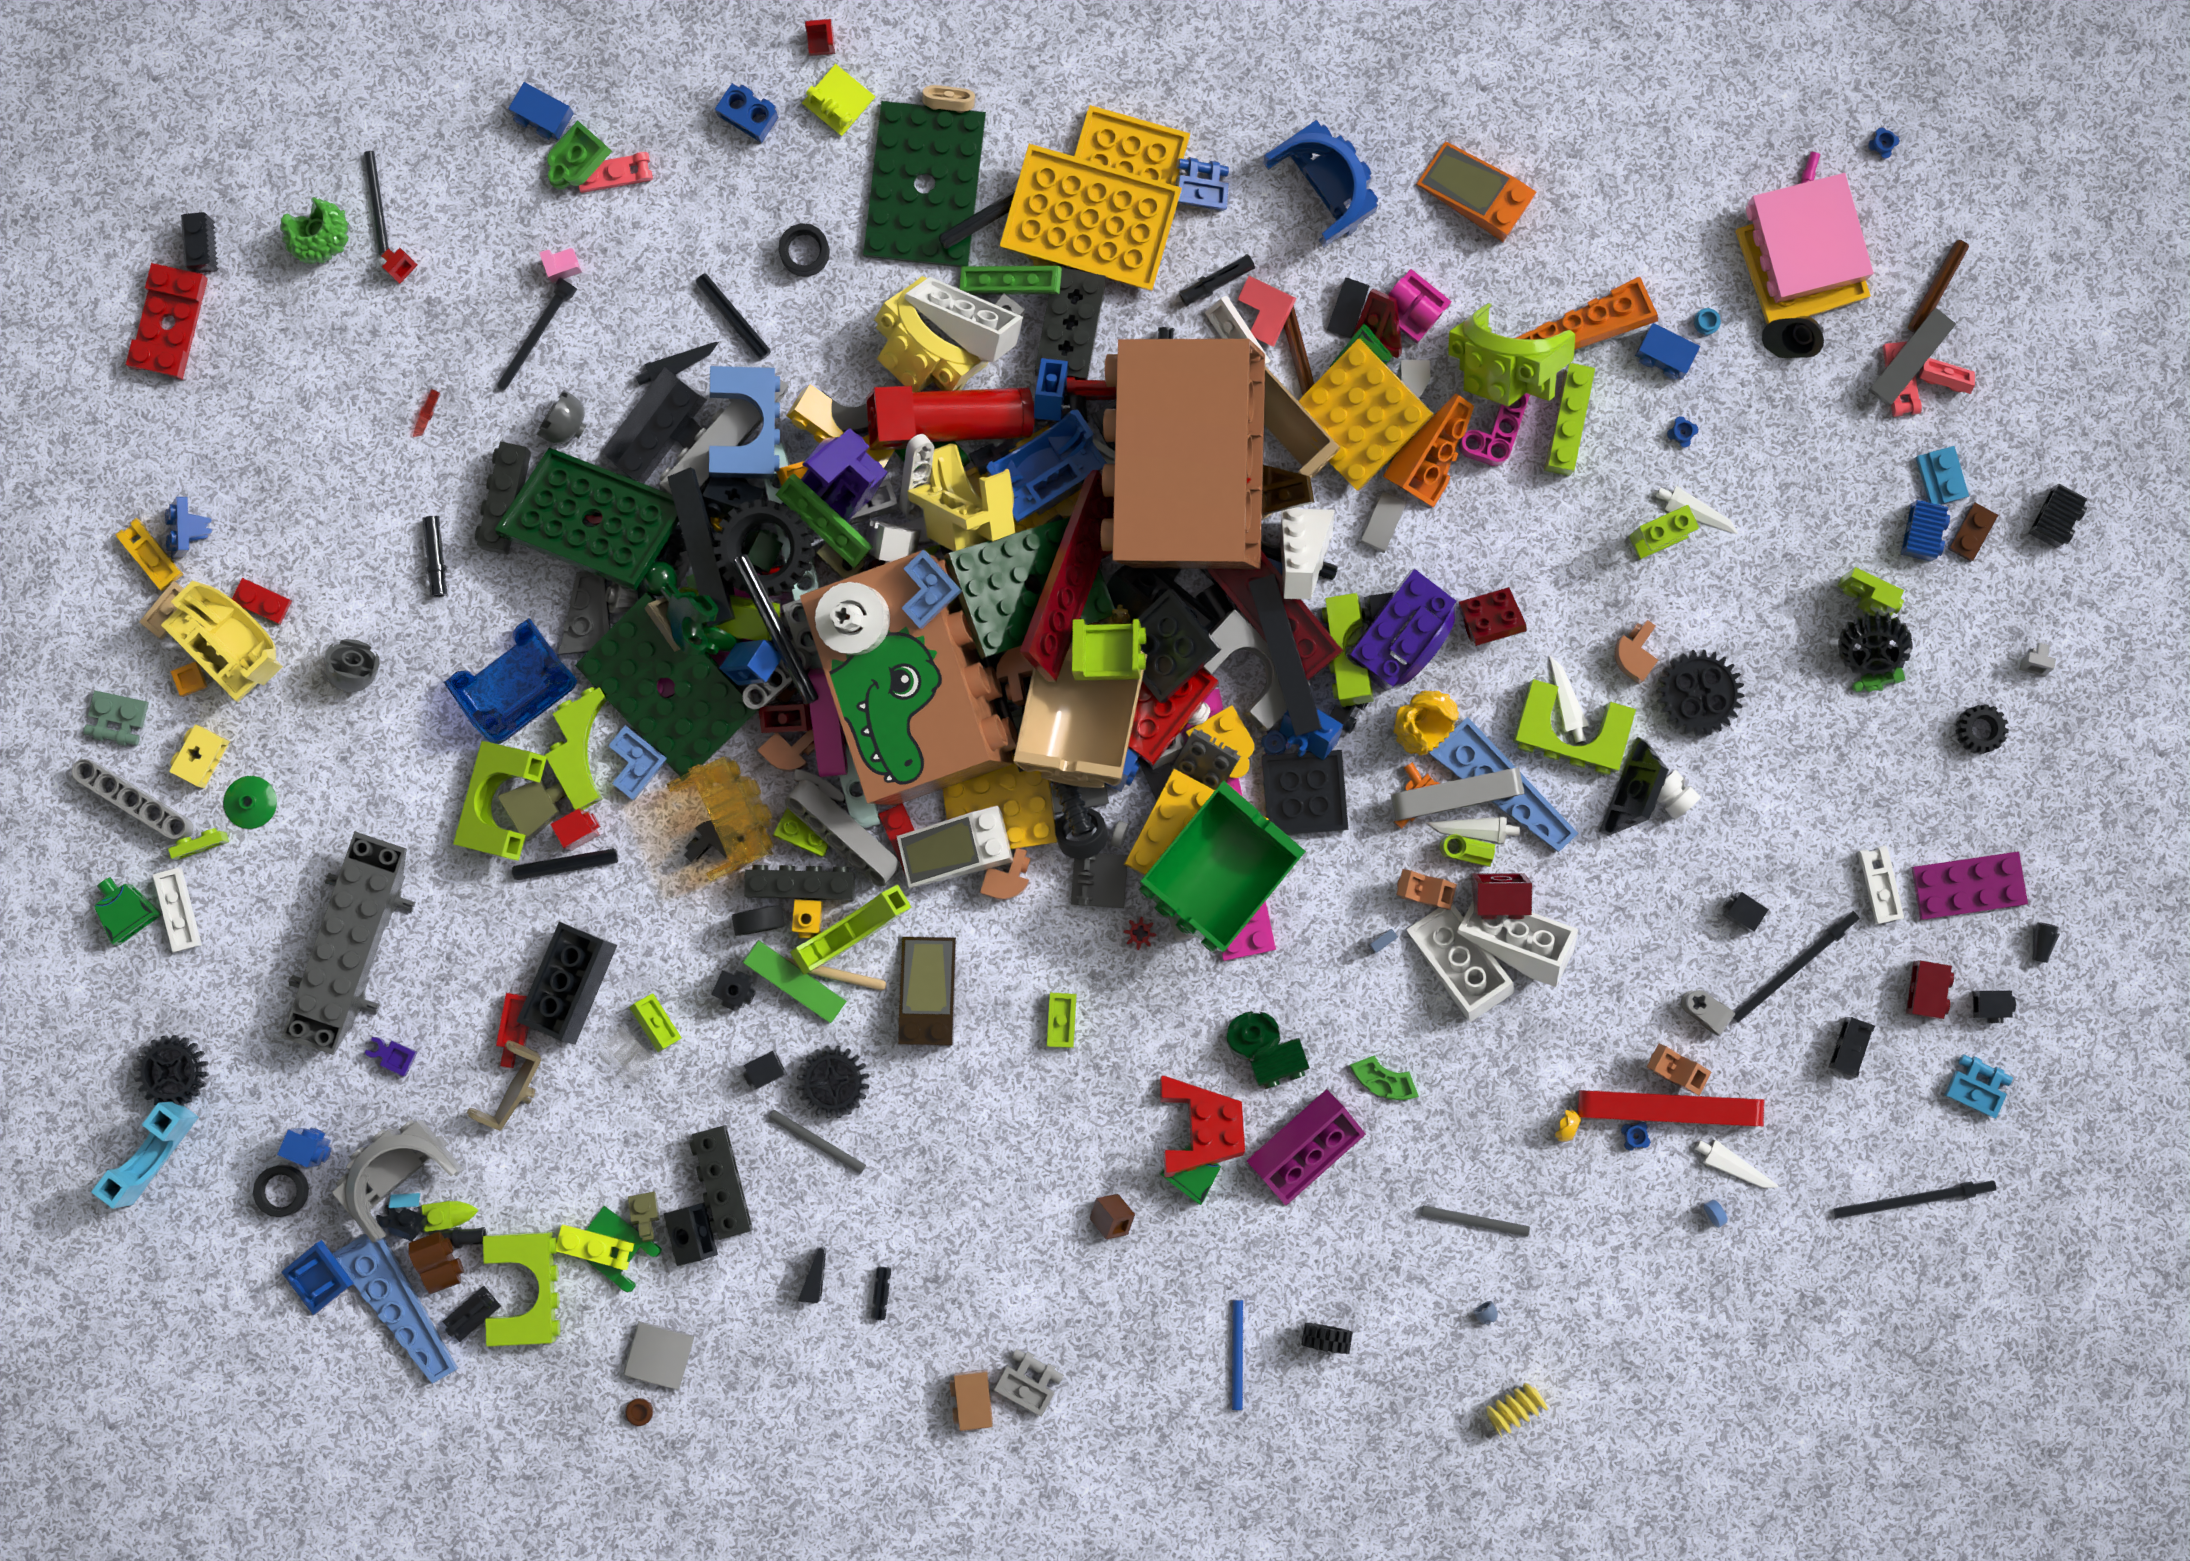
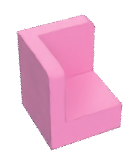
M573 248L552 254L549 249L539 252L547 276L552 283L558 281L559 277L565 279L582 272Z

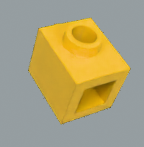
M794 899L792 932H798V938L812 939L814 934L821 933L823 902Z

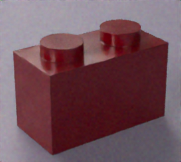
M791 701L786 704L775 702L759 710L761 733L796 732L813 729L810 704L806 705L803 701Z
M1921 960L1913 961L1906 1014L1933 1019L1945 1018V1015L1950 1010V999H1947L1948 991L1954 983V973L1951 972V965Z

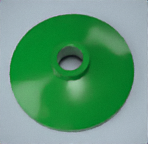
M703 624V630L708 639L705 652L714 655L718 654V651L731 652L735 644L740 643L730 633L716 627L710 628Z
M244 776L235 780L226 790L223 801L224 810L229 820L236 826L245 829L259 828L273 817L277 808V796L271 784L265 779L257 776ZM246 797L252 799V804L248 807L244 805Z

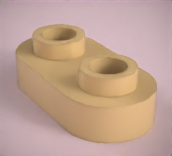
M930 85L923 89L922 102L933 110L946 109L963 113L974 108L975 94L965 88Z

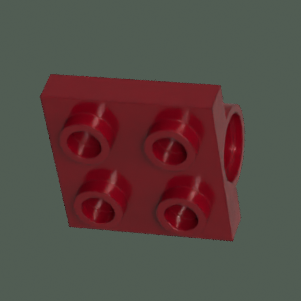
M1510 587L1459 601V609L1463 616L1470 642L1474 641L1475 646L1527 631L1526 622Z

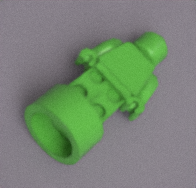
M1895 667V674L1888 671L1885 677L1881 673L1876 674L1874 678L1870 673L1865 674L1863 677L1861 675V681L1854 682L1852 689L1855 692L1863 691L1864 688L1868 692L1883 691V686L1888 683L1898 684L1906 681L1903 669Z

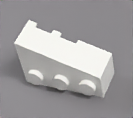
M869 520L866 540L873 548L868 554L879 560L886 561L885 564L914 554L918 549L921 529Z

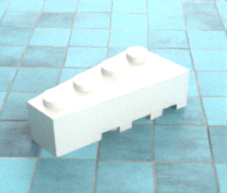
M1291 508L1281 511L1280 547L1284 599L1312 598L1319 571L1323 566L1324 556L1327 554L1328 545L1332 539L1335 510Z

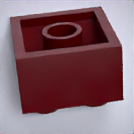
M1471 873L1474 911L1477 915H1481L1482 919H1497V915H1508L1509 919H1524V915H1532V882L1525 873Z

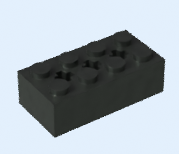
M1062 268L1060 293L1048 295L1035 364V376L1039 375L1041 358L1068 361L1067 377H1075V380H1088L1106 285L1105 275ZM1074 296L1079 297L1077 304H1071V299ZM1074 322L1076 326H1073L1072 330H1067V325L1064 324ZM1068 347L1073 352H1068L1067 356H1063L1062 351L1059 350Z

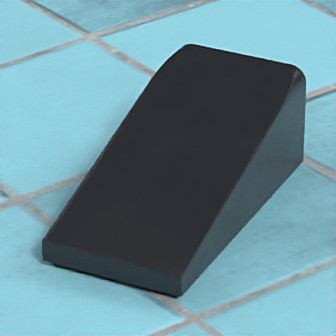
M1345 277L1327 331L1352 339L1370 288L1368 284Z
M821 1246L817 1251L798 1298L799 1302L818 1303L822 1300L827 1250L824 1246Z

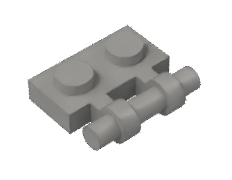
M1016 1348L1012 1359L1020 1363L1018 1369L1016 1370L1007 1365L994 1391L1042 1417L1055 1391L1046 1387L1048 1381L1052 1380L1060 1384L1064 1375L1056 1371L1055 1366L1049 1363L1045 1365L1033 1358L1034 1355L1030 1352L1024 1353ZM1028 1368L1042 1375L1039 1382L1025 1375Z

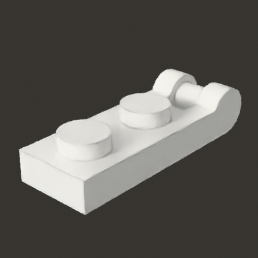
M1879 846L1873 851H1868V849L1858 851L1875 924L1903 919L1904 915L1887 846ZM1879 860L1881 868L1873 869L1872 862Z

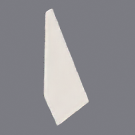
M1401 360L1402 382L1418 399H1420L1431 379L1430 360Z

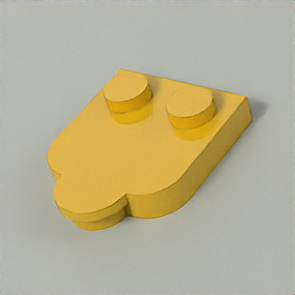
M1233 705L1210 717L1204 723L1186 731L1189 738L1194 729L1198 731L1202 729L1203 732L1212 737L1210 742L1217 738L1214 744L1218 747L1223 742L1222 749L1228 746L1238 751L1237 754L1241 757L1229 777L1240 778L1248 772L1250 765L1248 758L1254 751V742Z

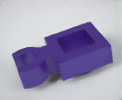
M372 1037L371 1040L376 1042L379 1048L376 1052L366 1050L365 1054L372 1058L382 1057L380 1066L401 1076H407L418 1052L396 1041H391L389 1046H386L382 1038Z

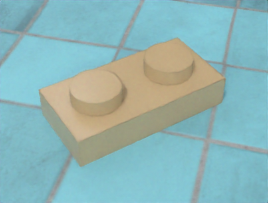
M175 581L169 585L139 621L162 640L168 632L161 624L178 609L171 601L184 589Z

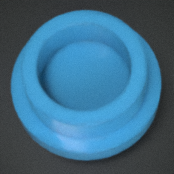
M1711 308L1701 309L1694 317L1696 330L1704 335L1715 333L1721 324L1719 314Z

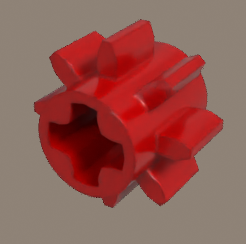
M1143 917L1139 919L1137 924L1129 920V924L1132 926L1131 930L1123 931L1125 934H1130L1131 938L1126 944L1137 943V950L1141 948L1143 943L1151 947V943L1148 941L1149 937L1157 936L1155 933H1150L1149 929L1154 923L1143 924ZM1138 926H1143V931L1148 932V936L1143 937L1142 941H1137V936L1132 935V931L1137 930Z

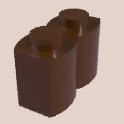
M440 1231L409 1243V1257L429 1294L460 1284L461 1274L464 1273L461 1260L459 1258L455 1259L452 1254L453 1247L449 1238L444 1239Z

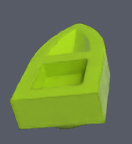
M460 1201L421 1205L422 1214L427 1217L428 1221L424 1231L449 1229L462 1225L474 1217L479 1210L470 1204Z

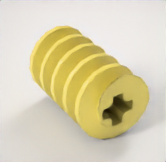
M1524 1383V1393L1517 1388L1513 1390L1515 1399L1506 1394L1504 1396L1506 1404L1500 1400L1495 1401L1497 1410L1491 1406L1486 1407L1487 1416L1501 1438L1502 1429L1509 1434L1512 1433L1511 1423L1518 1428L1521 1427L1519 1418L1530 1422L1529 1412L1538 1417L1539 1406L1546 1411L1549 1410L1535 1387Z

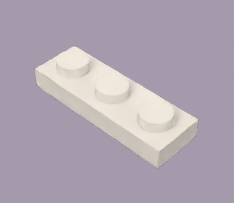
M1227 296L1220 298L1205 312L1222 339H1250L1263 351ZM1265 354V366H1266V365L1270 362V359H1269V358L1267 357V355Z
M178 867L153 874L172 952L176 953L202 946L182 868Z

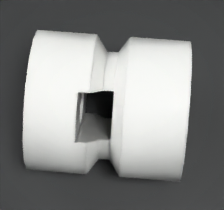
M1676 769L1666 776L1665 784L1657 799L1658 803L1666 804L1665 810L1674 820L1687 812L1701 798L1692 786L1686 787L1684 785L1685 779Z

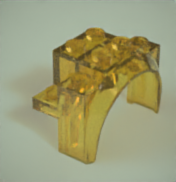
M723 756L706 765L698 764L690 768L689 773L666 783L670 792L675 790L677 792L696 785L720 838L729 862L706 873L710 882H717L773 855L771 848L774 845L769 834L766 833L767 828L772 826L770 819H772L771 811L766 804L763 805L759 797L761 789L755 779L751 780V777L739 776L741 771L735 760ZM713 783H719V785L714 787ZM746 835L744 843L738 841V838Z

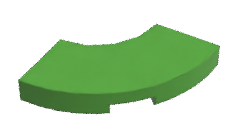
M1375 1055L1349 1065L1357 1080L1366 1089L1378 1096L1393 1100H1408L1419 1097L1409 1071L1401 1073L1389 1071L1380 1065Z

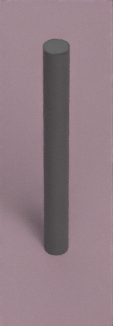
M773 1110L769 1117L771 1121L859 1174H862L866 1164L778 1111Z
M1425 1205L1422 1208L1421 1216L1526 1237H1528L1530 1226Z

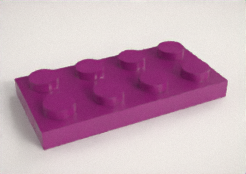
M2019 851L1911 867L1920 920L2028 904Z

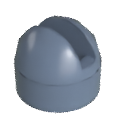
M1486 1301L1474 1310L1475 1316L1483 1324L1489 1325L1498 1318L1497 1308L1492 1301Z

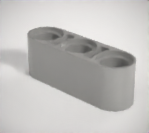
M795 648L797 654L802 659L805 670H807L811 666V654L804 648ZM782 659L774 670L782 676L781 685H776L773 682V673L766 683L750 684L744 690L742 696L743 702L748 708L759 709L768 705L793 683ZM755 689L761 691L763 695L761 703L756 702L753 698V691Z

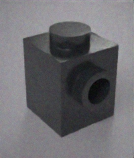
M2012 990L1972 991L1973 1018H1987V1023H2004V1018H2013V1012L2016 1010V999L2012 996Z

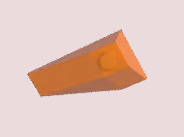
M1455 393L1395 455L1383 477L1434 508L1449 483L1451 476L1447 474L1451 462L1457 459L1458 453L1455 450L1459 439L1464 437L1474 405Z

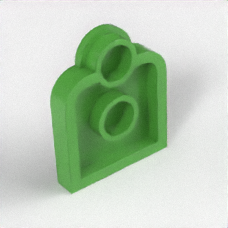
M577 120L548 154L547 162L551 167L548 172L550 184L556 189H564L569 185L579 186L583 184L611 154L612 150Z

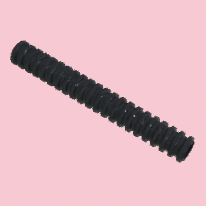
M1031 676L1023 678L1027 696L1029 692ZM1025 705L1019 706L1023 707L1021 712L1024 714ZM1050 781L1054 783L1053 790L1057 791L1056 797L1061 799L1059 804L1064 807L1062 809L1063 813L1067 814L1065 819L1070 821L1068 826L1070 829H1073L1072 836L1080 837L1093 831L1095 825L1090 823L1092 818L1087 815L1089 812L1088 808H1084L1085 801L1081 800L1082 794L1078 793L1079 787Z

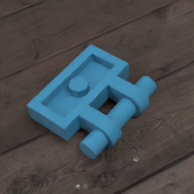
M1962 1054L1958 1063L1967 1067L1966 1074L1955 1071L1944 1096L1996 1119L2007 1096L2006 1093L1997 1089L2000 1083L2010 1086L2013 1077L2005 1074L2004 1070L1997 1066L1992 1068L1982 1063L1980 1058L1975 1056L1971 1058ZM1980 1073L1989 1077L1988 1084L1976 1080L1977 1074Z

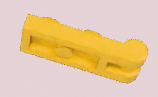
M136 517L130 522L131 526L126 530L121 529L115 535L159 590L164 591L173 581L178 580L184 574L154 539L144 524ZM139 534L141 538L133 543L132 538Z

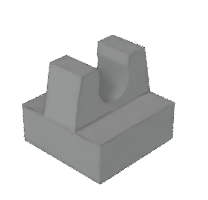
M2038 643L2037 648H2033L2032 652H2029L2021 660L2019 670L2044 677L2055 668L2056 662L2055 658L2048 657L2050 645Z

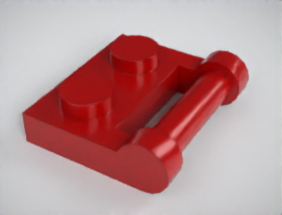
M1067 377V396L1081 395L1086 397V400L1117 399L1116 387H1107L1105 380H1075V377Z

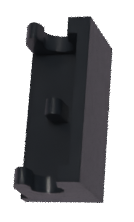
M1845 1017L1828 1068L1858 1078L1875 1025L1853 1017Z

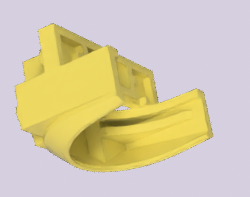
M921 276L914 283L886 301L874 319L878 323L876 329L888 339L877 360L904 386H912V392H920L932 382L942 391L962 390L968 379L985 368L989 362L980 360L978 356L969 353L964 348L944 341L922 322L915 307L905 299L907 292L927 279Z
M948 444L934 449L930 483L907 491L908 500L923 508L927 537L940 545L957 551L990 540L995 541L1015 533L1012 513L1014 493L1009 469H1005V471L987 478H979L981 499L966 476L957 445Z
M191 581L171 601L178 609L161 626L235 701L239 702L258 683L264 686L283 667L276 660V647L267 632L247 611L218 589L210 585Z

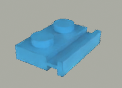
M1955 446L1916 456L1929 503L1941 505L1969 497Z

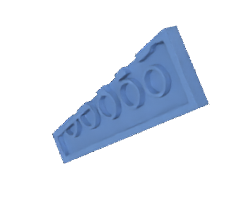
M1468 717L1454 729V732L1449 733L1448 738H1444V742L1439 743L1438 748H1433V751L1428 753L1460 779L1516 768ZM1520 772L1525 794L1491 802L1555 851L1560 852L1579 833Z
M364 1234L332 1253L360 1291V1295L372 1306L380 1320L389 1327L397 1341L408 1351L410 1357L432 1384L458 1369L385 1237L378 1242L372 1243L369 1237Z

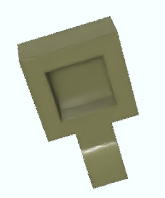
M655 1191L628 1196L631 1223L633 1225L639 1224V1236L643 1242L654 1241L652 1222L660 1220Z

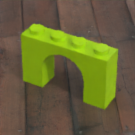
M1532 679L1529 682L1512 743L1518 744V749L1525 752L1533 753L1534 749L1543 751V756L1549 759L1559 760V757L1570 759L1569 764L1576 767L1584 768L1585 764L1594 766L1595 772L1610 775L1611 772L1619 771L1636 709L1609 702L1606 704L1601 725L1595 739L1584 746L1568 745L1556 736L1551 726V713L1559 686Z
M481 740L453 844L519 861L526 835L502 829L495 823L491 811L492 799L498 787L508 779L521 778L540 783L547 757L530 751Z
M553 1232L490 1234L483 1236L484 1264L520 1263L528 1267L535 1274L539 1284L538 1299L529 1312L522 1315L490 1316L485 1319L486 1346L548 1344L555 1342L556 1336H560V1320H555V1309H559L560 1297L559 1293L554 1290V1281L559 1279L558 1265H554L553 1254H557V1238H553Z

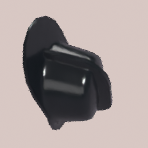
M1808 316L1777 319L1771 321L1764 328L1762 342L1764 348L1779 358L1814 357L1821 352L1824 346V328L1820 327L1815 319Z

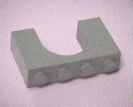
M1234 609L1227 612L1209 632L1222 650L1202 669L1212 674L1234 650H1247L1259 657L1266 670V684L1260 695L1242 714L1260 732L1268 731L1287 711V706L1268 644L1257 630L1249 624L1244 614Z

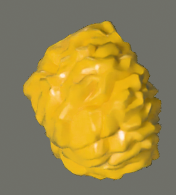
M1424 690L1419 694H1415L1411 698L1410 704L1404 705L1397 710L1395 729L1393 730V733L1397 734L1396 741L1403 746L1406 752L1410 754L1417 753L1419 756L1426 755L1428 751H1433V748H1438L1439 742H1444V738H1448L1449 733L1454 732V724L1459 716L1457 704L1450 699V695L1443 694L1440 691Z

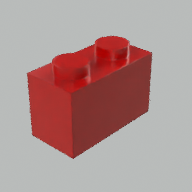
M580 808L550 824L563 848L571 851L600 836L597 829L601 826L595 815Z

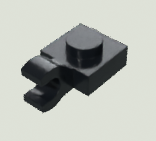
M1008 439L996 447L991 443L969 453V456L981 476L987 473L986 467L989 462H995L1013 452H1009L1011 449L1017 446L1013 439Z

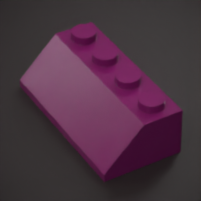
M1326 1089L1246 1161L1283 1204L1287 1206L1362 1139L1366 1133L1346 1108Z

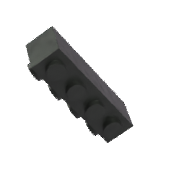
M500 441L499 448L494 449L492 463L495 466L493 474L488 475L486 489L489 492L487 500H483L480 510L483 519L481 526L478 525L475 531V541H477V546L482 550L509 554L511 541L497 535L495 528L525 484L531 457V451L525 446Z
M752 865V870L745 869L744 897L855 900V873L849 872V867H833V871H822V866H806V871H795V866L779 865V870H768V865Z
M723 1125L692 1134L693 1139L689 1140L693 1156H698L700 1166L696 1167L699 1181L704 1182L707 1192L703 1193L706 1208H711L713 1219H710V1226L713 1235L718 1234L720 1240L752 1231L753 1226L727 1126Z

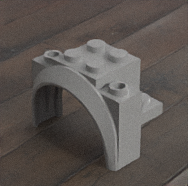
M410 1120L400 1129L391 1130L389 1128L386 1131L383 1129L371 1139L373 1144L365 1149L361 1147L350 1156L352 1161L346 1166L350 1172L336 1182L338 1187L332 1192L333 1195L362 1228L372 1243L382 1240L387 1234L372 1217L370 1210L431 1158L451 1177L459 1175L464 1170L445 1148L448 1145L446 1140L442 1136L436 1137L423 1120L416 1122ZM367 1183L373 1189L372 1191L370 1189L366 1190Z

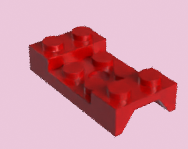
M151 263L145 289L148 292L136 340L132 339L125 365L134 370L152 371L183 380L208 281L207 277L200 273ZM167 316H173L175 318V325L171 329H163V319Z

